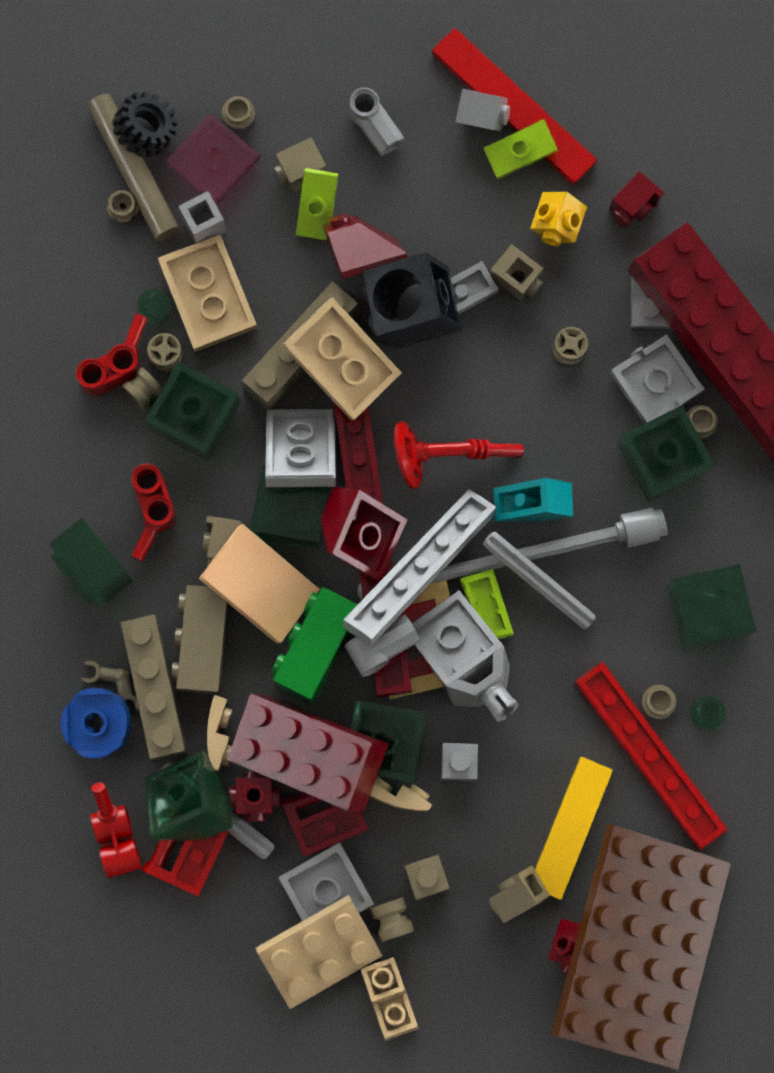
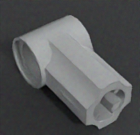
M359 88L352 93L349 104L351 120L360 126L380 156L395 150L404 141V136L379 103L377 93L369 88ZM360 102H367L373 109L369 112H360L355 106Z
M404 614L397 618L371 647L355 637L345 645V648L361 676L366 677L389 663V659L419 643L420 638L411 621Z

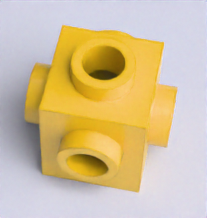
M542 192L530 229L540 235L544 243L551 246H560L561 243H575L587 206L568 192Z

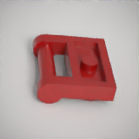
M172 806L167 815L170 819L150 862H145L142 871L199 897L229 832ZM184 823L191 826V830L170 872L162 867Z

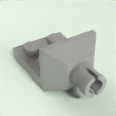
M460 590L412 623L420 638V642L414 645V647L443 683L454 706L479 708L484 704L497 722L507 718L503 712L504 708L510 716L517 710L519 704L506 690L510 664L504 646Z

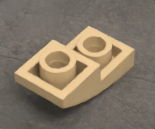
M214 695L208 719L207 747L211 768L220 773L222 766L228 767L231 762L227 758L232 746H230V737L219 734L221 728L227 729L233 710L228 708V699Z
M376 777L370 794V798L380 803L407 811L428 812L432 806L427 801L430 795L416 785L412 784L410 788L403 785L397 795L394 796L390 793L393 787L379 777Z
M394 957L361 968L385 1041L419 1029Z

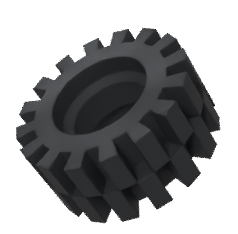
M143 91L141 96L139 92L133 93L132 96L129 95L114 115L115 118L112 121V126H116L113 130L114 135H121L118 142L121 145L126 142L128 144L126 150L131 153L133 149H136V155L140 157L145 152L147 157L161 154L178 130L176 128L178 119L172 118L175 115V111L173 108L167 110L166 107L169 103L164 100L161 104L158 101L160 96L156 94L152 98H149V92ZM135 117L147 120L153 126L155 132L141 127Z

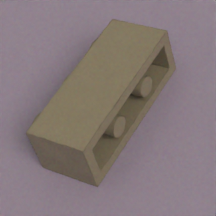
M187 585L186 594H180L178 614L184 616L182 628H176L175 648L180 649L179 662H173L171 671V683H177L176 689L179 692L220 695L229 604L209 587Z

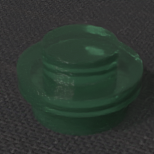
M159 289L145 291L138 300L139 314L147 317L148 322L157 323L163 321L171 312L169 296Z
M702 696L691 707L693 722L703 730L716 729L725 720V706L715 696Z

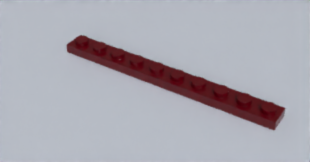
M334 403L346 488L359 489L383 504L369 406L355 420H350ZM392 558L384 577L393 569ZM359 571L362 597L364 599L379 582ZM406 650L389 659V663L374 673L378 698L412 693Z

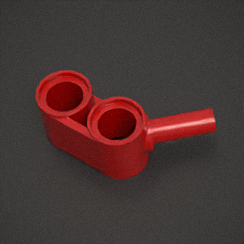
M135 314L124 344L121 343L114 346L108 354L98 359H86L79 364L76 370V377L85 393L91 396H99L123 385L126 381H132L136 377V372L141 368L137 346L147 323V317ZM122 357L133 359L131 366L127 369H118L115 367L116 362ZM92 371L102 373L101 379L97 383L88 384L85 382V377L88 373Z
M148 463L136 467L131 476L132 485L145 518L143 523L145 529L131 555L132 558L140 562H144L157 533H162V531L171 528L176 520V512L163 476L156 466ZM145 475L157 477L155 486L150 489L141 488L139 486L140 480ZM157 506H164L169 511L167 517L161 521H155L150 516L151 511Z
M102 782L95 783L91 790L99 810L96 813L90 814L97 843L102 844L99 850L106 877L109 879L142 869L126 805L117 807L112 805L105 784Z

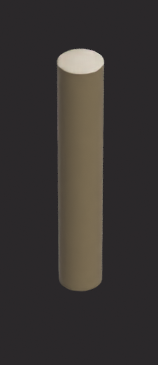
M102 94L93 98L87 104V108L155 240L160 242L173 237L179 232L180 228L144 158L136 155V149H133L131 153L127 151L128 144L125 142L121 145L118 142L121 135H114L113 130L116 126H112V121L118 108L111 95Z

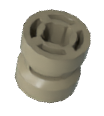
M403 897L370 908L373 918L381 922L378 931L381 942L414 931L411 920L407 919L406 915H403L406 909Z

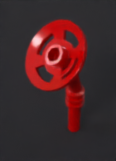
M404 421L398 422L394 430V443L398 464L405 482L411 489L420 487L423 477V462L429 461V457L466 456L468 459L486 460L489 456L521 458L524 454L522 444L490 443L487 439H468L466 442L426 444L424 441H418L413 430Z

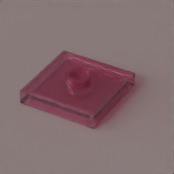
M210 113L168 157L166 164L201 194L209 191L217 206L260 160V155Z

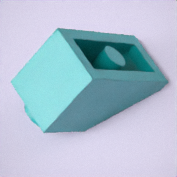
M542 478L493 488L494 506H496L494 522H541L573 517L572 483Z

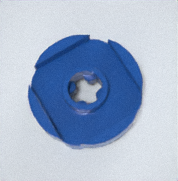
M89 688L78 692L70 704L65 706L61 715V731L67 744H71L73 749L78 751V754L87 758L107 757L124 748L128 742L132 724L131 714L124 697L104 688ZM95 713H98L100 719L104 721V725L100 727V732L96 733L95 727H89V720L95 718Z

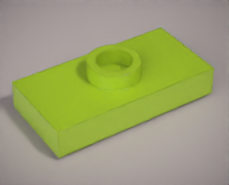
M544 119L484 147L497 179L503 178L558 152Z
M305 168L296 229L297 236L327 240L323 225L330 223V219L333 217L339 173Z
M490 569L461 578L460 583L465 598L499 640L513 636L512 626L494 570Z

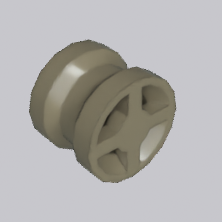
M566 327L561 329L552 347L555 359L565 366L578 364L584 358L588 348V338L579 328Z
M160 333L149 341L147 351L154 368L162 372H172L180 366L183 352L176 337L172 334Z
M142 367L136 372V377L132 381H126L121 385L130 398L143 410L150 406V400L154 397H160L164 393L159 383Z

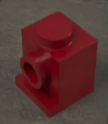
M638 171L612 199L609 210L612 212L613 219L623 227H629L635 219L641 222L650 213L653 206L656 208L660 204L664 192L642 172Z

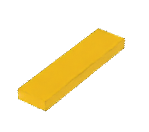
M580 757L535 867V871L549 895L559 900L563 897L613 772L612 769L584 757Z

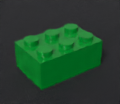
M322 587L319 594L315 592L311 594L304 608V611H306L304 615L307 616L302 625L299 623L295 624L287 640L289 642L288 646H290L287 655L280 654L271 670L276 688L313 706L350 635V632L343 628V621L358 604L325 587Z

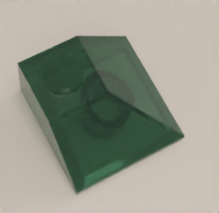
M200 751L145 777L149 835L152 839L203 841L233 827L229 796L204 751Z

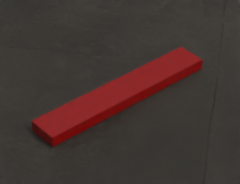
M456 28L448 33L432 49V55L471 91L508 98L507 105L510 106V115L507 125L515 132L544 119L558 149V152L544 159L573 186L597 163V159Z
M603 661L574 682L698 851H701L728 830Z

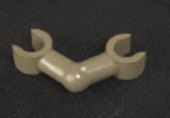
M94 661L83 663L96 668V675L93 678H81L84 682L89 684H95L99 680L116 682L119 695L124 697L126 701L133 700L136 710L140 712L137 698L133 695L130 675L126 669L101 667Z

